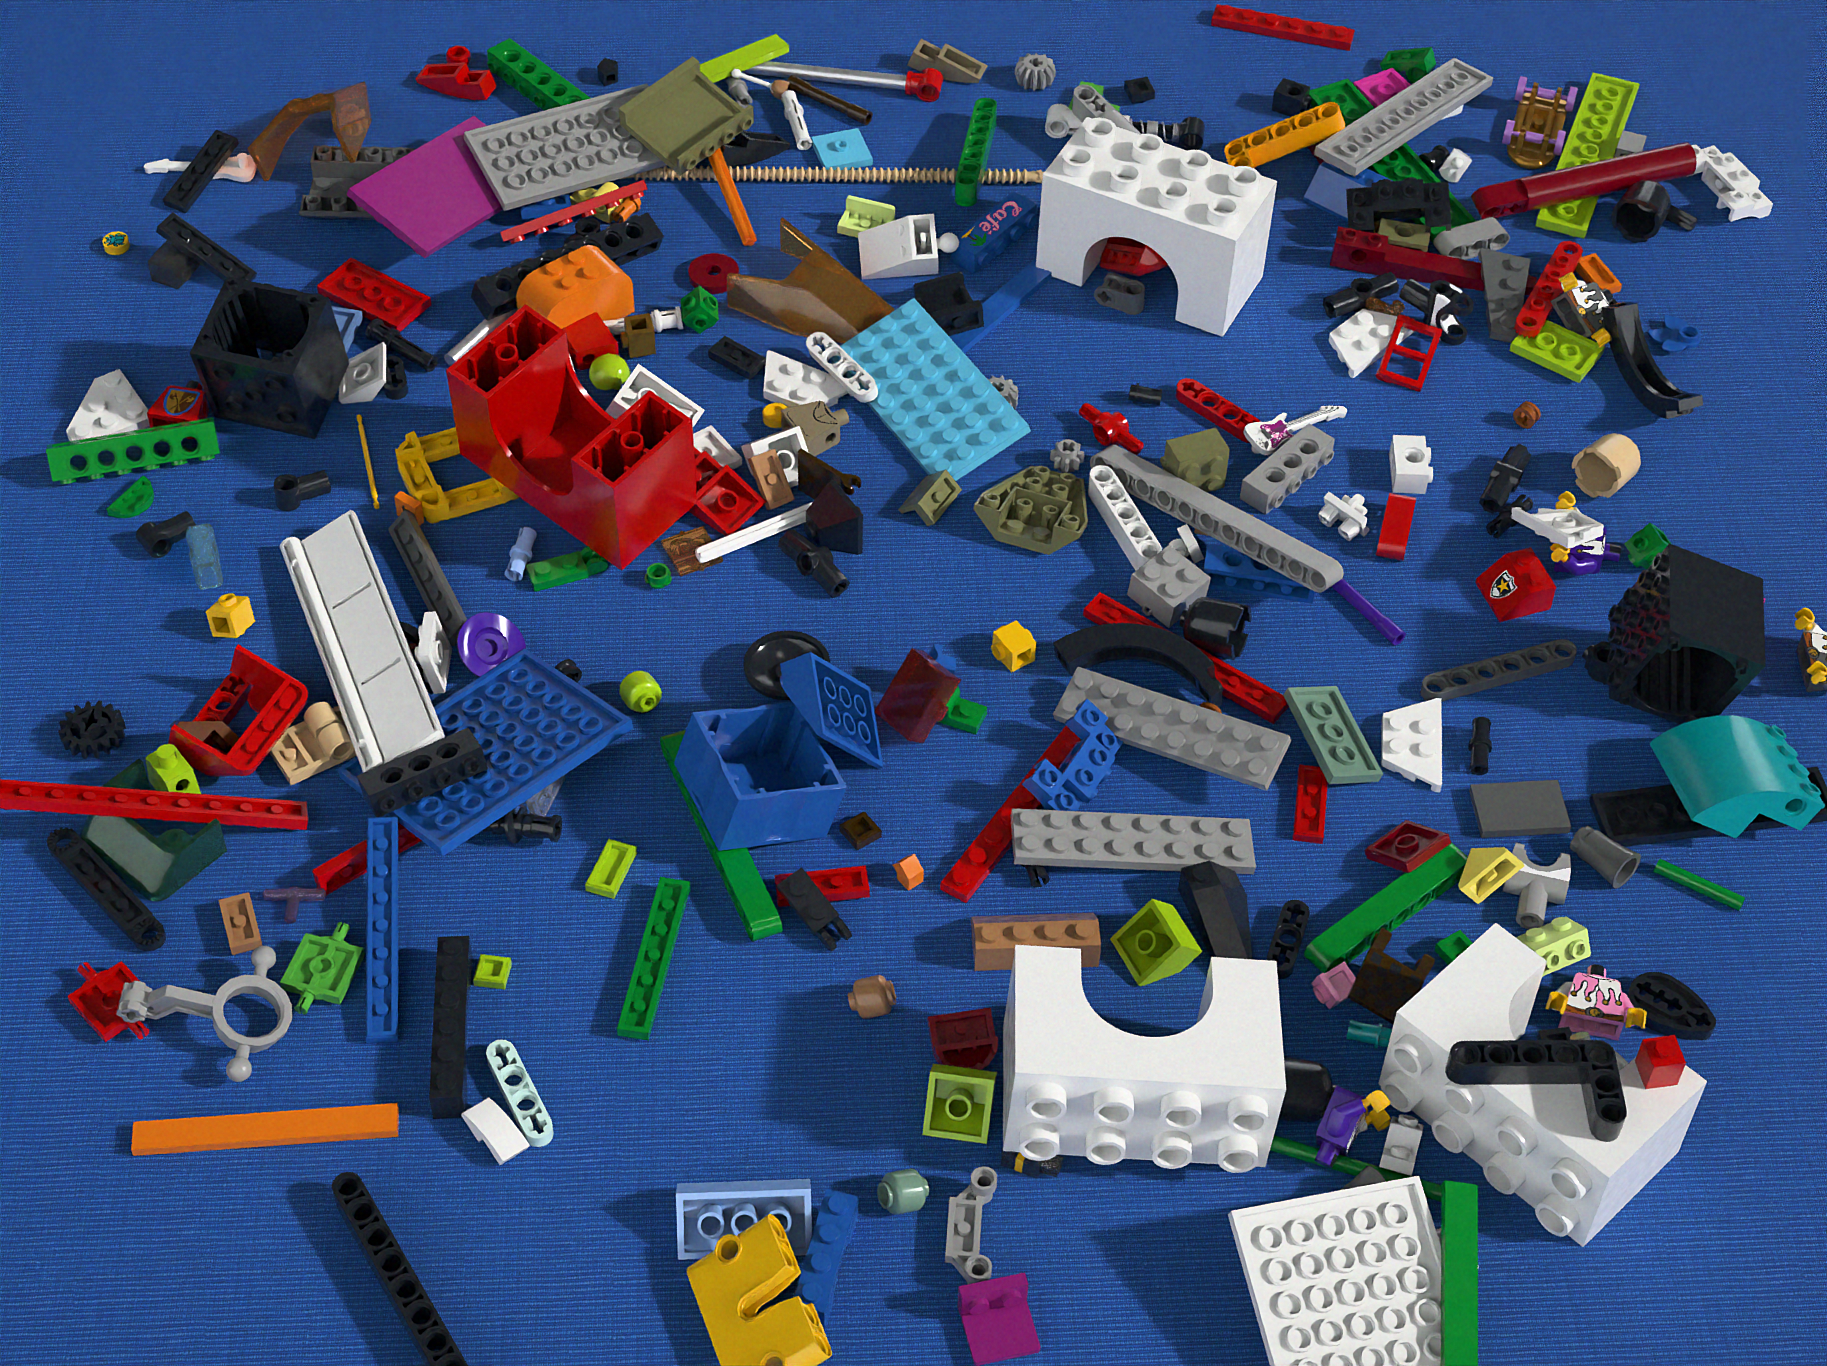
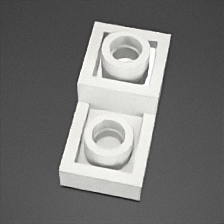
M490 1098L461 1114L478 1142L484 1140L499 1165L525 1151L530 1146L512 1120Z

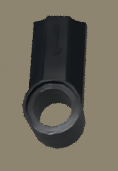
M325 470L298 478L290 474L278 476L274 480L276 506L283 511H293L300 506L303 500L330 493L331 485Z
M184 511L160 524L155 522L144 523L137 530L136 538L151 557L161 558L168 554L172 544L198 532L192 516L188 511Z

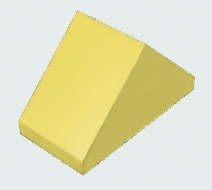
M1505 847L1471 848L1458 887L1474 902L1479 904L1522 869L1524 864Z

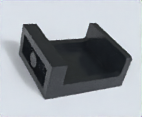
M962 272L952 273L913 285L915 300L948 336L984 327L982 304L979 300H972L965 288Z

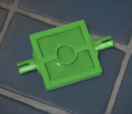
M338 922L332 936L319 937L305 933L280 981L283 990L301 995L294 1008L299 1014L301 1012L303 1015L307 1014L313 1000L341 1004L365 956L364 948L350 945L344 941L350 930L348 924Z

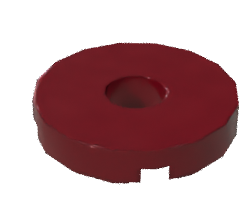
M710 253L695 258L688 268L690 284L694 288L700 285L710 294H719L731 290L740 277L737 262L725 254Z

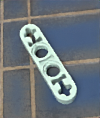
M507 1040L492 1042L486 1050L488 1066L523 1136L531 1146L541 1147L547 1145L553 1139L552 1121L515 1047ZM502 1053L506 1056L508 1065L503 1067L500 1057L496 1056V1054ZM511 1075H518L522 1078V1081L515 1086H509L505 1083L506 1078ZM527 1099L535 1103L533 1108L527 1111L517 1108L518 1103L522 1100ZM535 1118L539 1128L544 1131L541 1134H538L536 1130L533 1131L532 1120Z

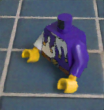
M1566 491L1559 495V501L1555 505L1556 509H1574L1580 512L1577 507H1572L1575 505L1576 500L1571 492ZM1605 527L1603 528V536L1573 548H1566L1554 543L1550 546V549L1553 551L1551 554V558L1554 561L1553 571L1567 572L1577 577L1585 574H1597L1600 571L1602 560L1619 561L1621 546L1605 543L1607 533Z
M1336 1085L1316 1132V1142L1320 1148L1314 1160L1327 1168H1333L1338 1155L1347 1157L1358 1133L1368 1130V1125L1373 1124L1377 1131L1387 1128L1390 1125L1391 1117L1385 1111V1108L1391 1102L1385 1093L1375 1090L1365 1098ZM1371 1105L1373 1110L1368 1114V1106Z

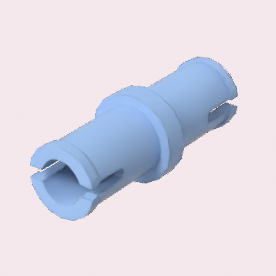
M520 528L516 544L511 547L509 552L511 558L505 571V576L509 580H522L526 564L532 558L531 549L537 536L536 531L532 528Z

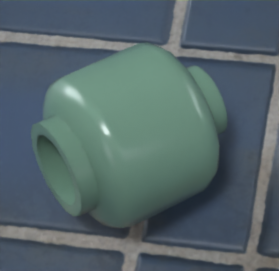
M913 1168L886 1173L877 1188L878 1200L881 1206L893 1215L920 1210L929 1194L927 1180L921 1177L919 1172Z

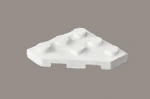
M118 369L94 379L66 433L69 441L144 429L150 426L147 416L148 409L122 371Z

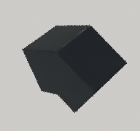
M604 58L597 66L598 79L604 86H608L618 82V62Z

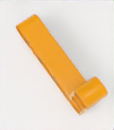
M1327 102L1232 140L1225 146L1224 153L1229 165L1235 167L1248 166L1255 169L1257 166L1331 137L1345 128V121L1339 105L1335 102Z

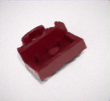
M991 1007L929 1016L927 1018L932 1052L938 1064L983 1070L994 1058L998 1047V1037L995 1036Z

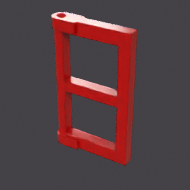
M1398 315L1380 367L1377 370L1376 378L1420 392L1443 329L1416 321L1404 315ZM1402 327L1433 337L1427 354L1396 344ZM1392 353L1424 363L1418 380L1386 370Z

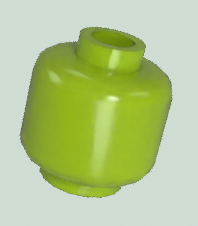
M641 670L628 674L622 680L619 687L621 699L630 710L638 714L652 711L658 706L662 697L659 684L648 672Z

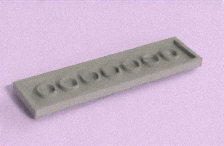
M1077 667L1053 713L1056 721L1065 723L1077 712L1076 706L1088 699L1108 717L1105 725L1123 743L1265 791L1268 790L1291 743L1289 735L1081 667Z
M1012 808L1011 812L1014 864L1181 871L1182 867L1210 860L1235 871L1236 874H1254L1256 869L1249 819Z

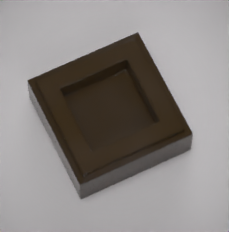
M865 811L840 824V832L856 850L882 837V830Z

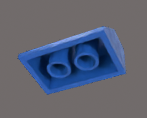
M1323 161L1311 181L1303 201L1348 222L1346 189L1372 187V183L1388 178L1367 168L1353 176Z

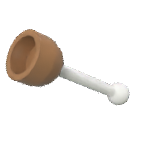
M733 69L731 72L733 78L740 77L770 88L771 94L780 100L782 98L781 95L788 90L790 83L779 79L773 83H768L743 74L739 69Z

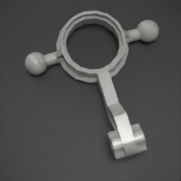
M259 946L251 954V962L255 967L254 974L241 975L229 979L218 989L216 995L172 985H165L152 991V988L147 987L144 982H125L117 1015L122 1017L123 1021L130 1023L144 1021L145 1017L157 1020L176 1011L212 1019L218 1038L228 1047L236 1050L235 1058L227 1063L226 1073L230 1080L243 1082L252 1073V1066L248 1060L249 1053H257L268 1049L286 1034L292 1021V1004L287 993L275 981L266 978L267 970L274 966L276 962V953L269 946ZM242 993L255 994L265 998L273 1005L277 1013V1027L269 1034L260 1037L241 1035L227 1024L223 1015L224 1004L233 996Z

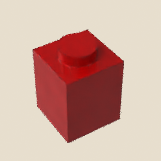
M1669 1035L1643 1039L1635 1059V1064L1645 1089L1678 1085L1686 1061L1676 1036Z

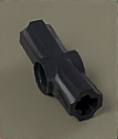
M1521 444L1510 446L1502 461L1498 460L1489 477L1488 485L1479 500V504L1482 505L1485 511L1492 514L1500 512L1511 492L1514 493L1532 456L1528 452L1527 447Z
M794 529L786 531L784 536L780 538L778 547L796 562V566L802 575H812L832 598L840 596L841 593L847 590L850 582L833 564V555L828 547H816Z

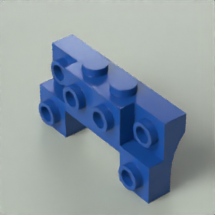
M1088 699L1079 703L1075 708L1077 710L1075 715L1065 722V725L1081 740L1073 746L1060 767L1057 769L1045 758L1035 765L1034 769L1036 771L1033 775L1022 783L1040 801L1045 810L1077 811L1083 801L1089 803L1097 795L1099 790L1096 787L1099 783L1105 781L1112 772L1110 766L1116 759L1114 755L1123 741L1116 737L1114 732L1105 725L1108 717Z

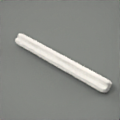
M813 502L697 547L695 549V556L700 563H705L806 522V510Z

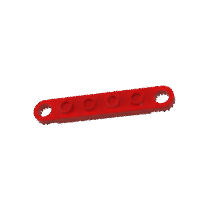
M1563 241L1557 246L1516 318L1514 330H1516V333H1519L1518 335L1528 336V338L1532 336L1534 338L1535 335L1538 336V333H1540L1554 309L1550 301L1563 293V288L1558 278L1570 272L1574 273L1581 260L1583 249L1578 243ZM1524 323H1525V324L1528 323V325H1530V323H1531V326H1533V327L1525 326Z

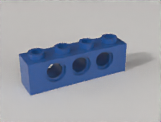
M1207 545L1203 572L1211 577L1209 589L1313 604L1315 591L1234 548Z

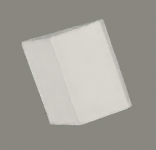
M384 342L348 359L349 366L339 386V401L342 404L372 401L386 383V344Z

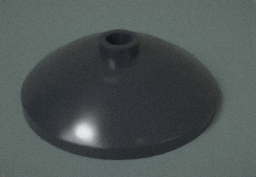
M777 631L762 636L748 648L744 657L743 667L746 680L758 693L776 700H791L780 683V676L782 675L780 663L809 652L830 664L831 661L827 649L816 638L798 631Z

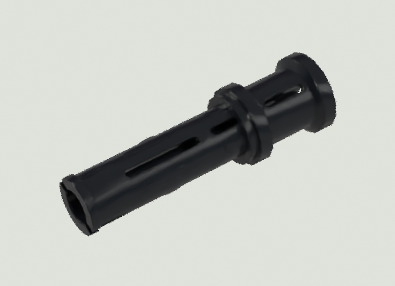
M376 318L367 326L366 338L378 343L384 342L386 344V351H395L427 372H431L436 368L438 364L436 356L402 337L399 330L387 327L381 319Z

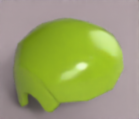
M611 353L597 357L589 369L591 383L600 390H620L622 384L631 375L626 361L619 355Z

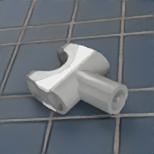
M1516 843L1512 854L1523 862L1524 867L1503 884L1502 892L1520 896L1516 922L1525 929L1539 928L1544 924L1547 902L1564 905L1571 873L1570 854L1560 853V856L1553 865L1539 866L1528 859L1526 850H1524L1525 844Z

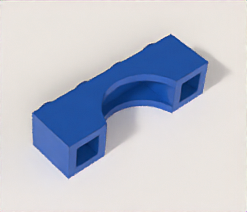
M826 1189L794 1294V1297L799 1296L802 1303L814 1304L824 1332L833 1305L841 1261L847 1245L851 1243L858 1219V1196Z

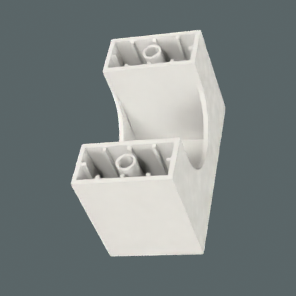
M1086 117L1043 173L1036 267L1052 272V277L1082 287L1100 262L1102 252L1109 237L1134 239L1156 251L1172 269L1178 285L1175 320L1223 337L1263 277L1277 181L1261 176L1254 168L1248 166L1235 167L1211 159L1210 155L1204 151H1187L1164 143L1156 135L1137 134L1116 127L1109 119Z
M1495 923L1396 1012L1378 1084L1381 1085V1090L1388 1097L1394 1108L1401 1112L1412 1110L1431 1125L1435 1138L1444 1148L1453 1153L1463 1151L1483 1167L1486 1179L1495 1189L1504 1194L1515 1192L1535 1208L1536 1216L1545 1229L1556 1236L1564 1237L1568 1235L1584 1247L1679 1152L1707 1081L1685 1065L1678 1085L1645 1089L1635 1064V1057L1628 1065L1619 1070L1627 1116L1618 1138L1611 1142L1600 1141L1591 1134L1581 1084L1460 1085L1450 1081L1446 1076L1445 1067L1450 1049L1456 1042L1518 1040L1525 1033L1547 963L1544 958Z
M1015 945L1003 1024V1151L1020 1152L1025 1158L1035 1161L1048 1160L1056 1155L1086 1156L1090 1161L1101 1165L1115 1164L1122 1159L1153 1160L1156 1165L1167 1169L1181 1168L1189 1163L1219 1164L1222 1169L1233 1173L1247 1172L1255 1167L1266 1166L1286 1092L1276 961L1211 957L1197 1023L1191 1028L1175 1035L1145 1037L1115 1028L1104 1021L1091 1008L1082 988L1081 949Z

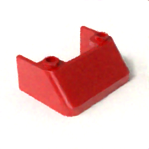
M1109 237L1100 258L1101 268L1111 272L1141 276L1169 266L1149 246L1125 237Z
M239 644L234 650L230 671L253 685L249 691L247 701L249 706L259 714L231 750L226 753L219 748L211 747L175 724L170 730L168 744H173L189 765L212 777L247 776L252 774L304 708L308 698V690L304 684Z

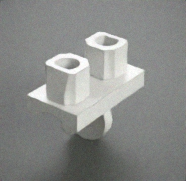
M1328 492L1323 497L1325 505L1318 514L1320 522L1327 527H1331L1337 519L1341 520L1343 523L1338 527V532L1348 541H1351L1359 533L1365 536L1369 532V528L1366 527L1367 517L1364 516L1368 509L1363 506L1364 497L1362 495L1356 494L1352 498L1344 495L1342 500Z

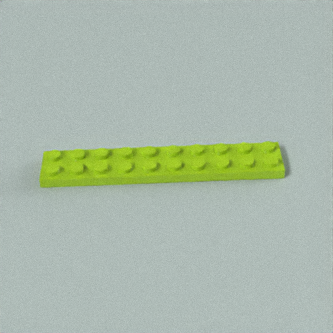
M1592 73L1556 170L1614 158L1622 130L1626 126L1638 93L1639 83ZM1600 196L1541 208L1535 226L1584 239Z

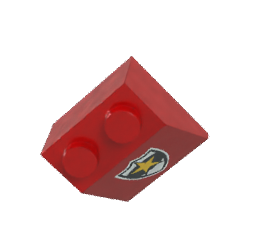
M1531 547L1506 553L1475 580L1477 587L1499 622L1550 610L1556 590V585Z

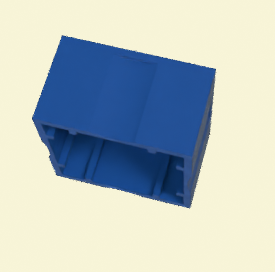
M793 702L761 705L750 709L730 708L692 712L674 761L719 851L826 837L847 789L832 759L820 745L815 731Z

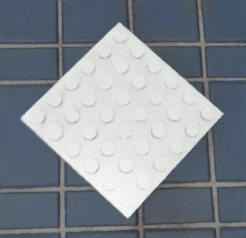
M1419 1176L1233 1210L1228 1214L1270 1366H1441V1245Z

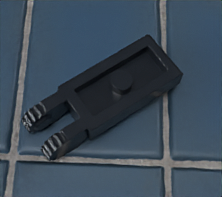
M802 867L777 885L778 891L814 936L817 935L829 951L837 948L835 940L825 930L830 924L835 927L839 935L845 940L852 937L851 931L843 920L839 918L838 912Z

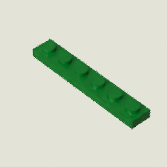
M660 877L617 1026L618 1036L649 1041L691 889L690 881Z

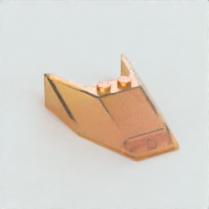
M365 81L319 91L288 102L247 148L263 180L269 181L287 139L308 115L328 110L331 111L333 130L349 162L354 163L372 121Z
M783 217L780 219V251L802 260L784 280H773L734 273L727 275L728 307L797 336L809 337L815 332H824L834 342L845 343L895 310Z

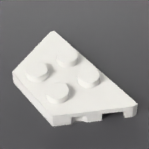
M1361 309L1330 332L1328 341L1332 348L1337 351L1340 361L1345 362L1348 366L1350 377H1356L1384 355L1395 327L1397 316ZM1402 327L1396 344L1401 343L1415 331Z
M767 351L763 389L765 399L784 404L787 408L816 401H823L827 407L837 404L838 398L843 395L849 394L853 396L829 373L773 351Z
M1520 507L1512 508L1511 518L1534 530L1535 534L1549 538L1550 542L1560 544L1566 548H1573L1603 536V524L1574 509L1538 508V513L1529 514L1521 510Z
M1435 698L1383 713L1381 721V766L1393 772H1399L1405 778L1414 782L1418 778L1432 785L1431 790L1440 793L1442 787L1441 698Z

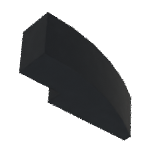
M742 131L731 142L722 145L720 149L727 166L751 164L776 156L789 149L790 143L779 134Z

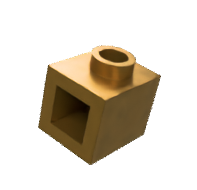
M650 313L624 317L625 332H620L622 347L628 349L630 358L656 354L655 331Z

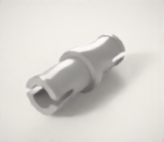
M730 76L724 79L729 86L728 91L731 97L735 98L736 102L744 109L748 107L749 103H752V98L747 92L748 87L740 77L733 78Z

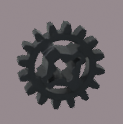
M87 701L82 709L76 705L74 706L75 712H66V720L59 722L61 730H58L64 749H70L73 756L81 752L83 759H86L89 754L99 758V752L102 751L110 754L109 747H119L118 739L125 738L124 729H126L124 719L120 710H114L111 703L103 707L102 701H98L95 706H91V703Z

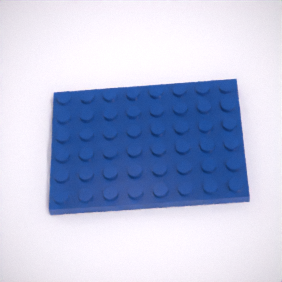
M523 649L434 706L445 737L465 728L470 729L482 747L488 769L387 814L390 817H398L399 824L441 856H445L632 730V720L527 649ZM355 757L338 768L337 771L340 779L363 795L357 776L362 774L363 771L358 757Z

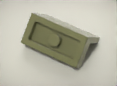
M945 469L926 476L898 510L901 514L915 510L925 524L930 526L936 523L962 489Z

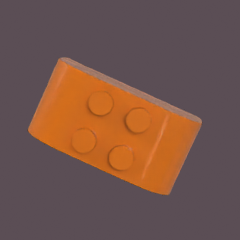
M593 245L578 248L532 271L521 282L516 294L517 311L526 304L561 329L594 312H597L603 321L624 318L635 312L631 278L604 252Z

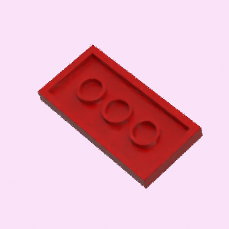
M352 257L317 285L318 294L328 297L330 300L348 309L362 311L363 317L371 321L376 318L381 319L384 325L391 329L395 328L400 332L431 306V298Z

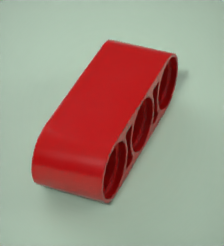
M1389 493L1376 556L1400 561L1404 560L1416 503L1415 497Z

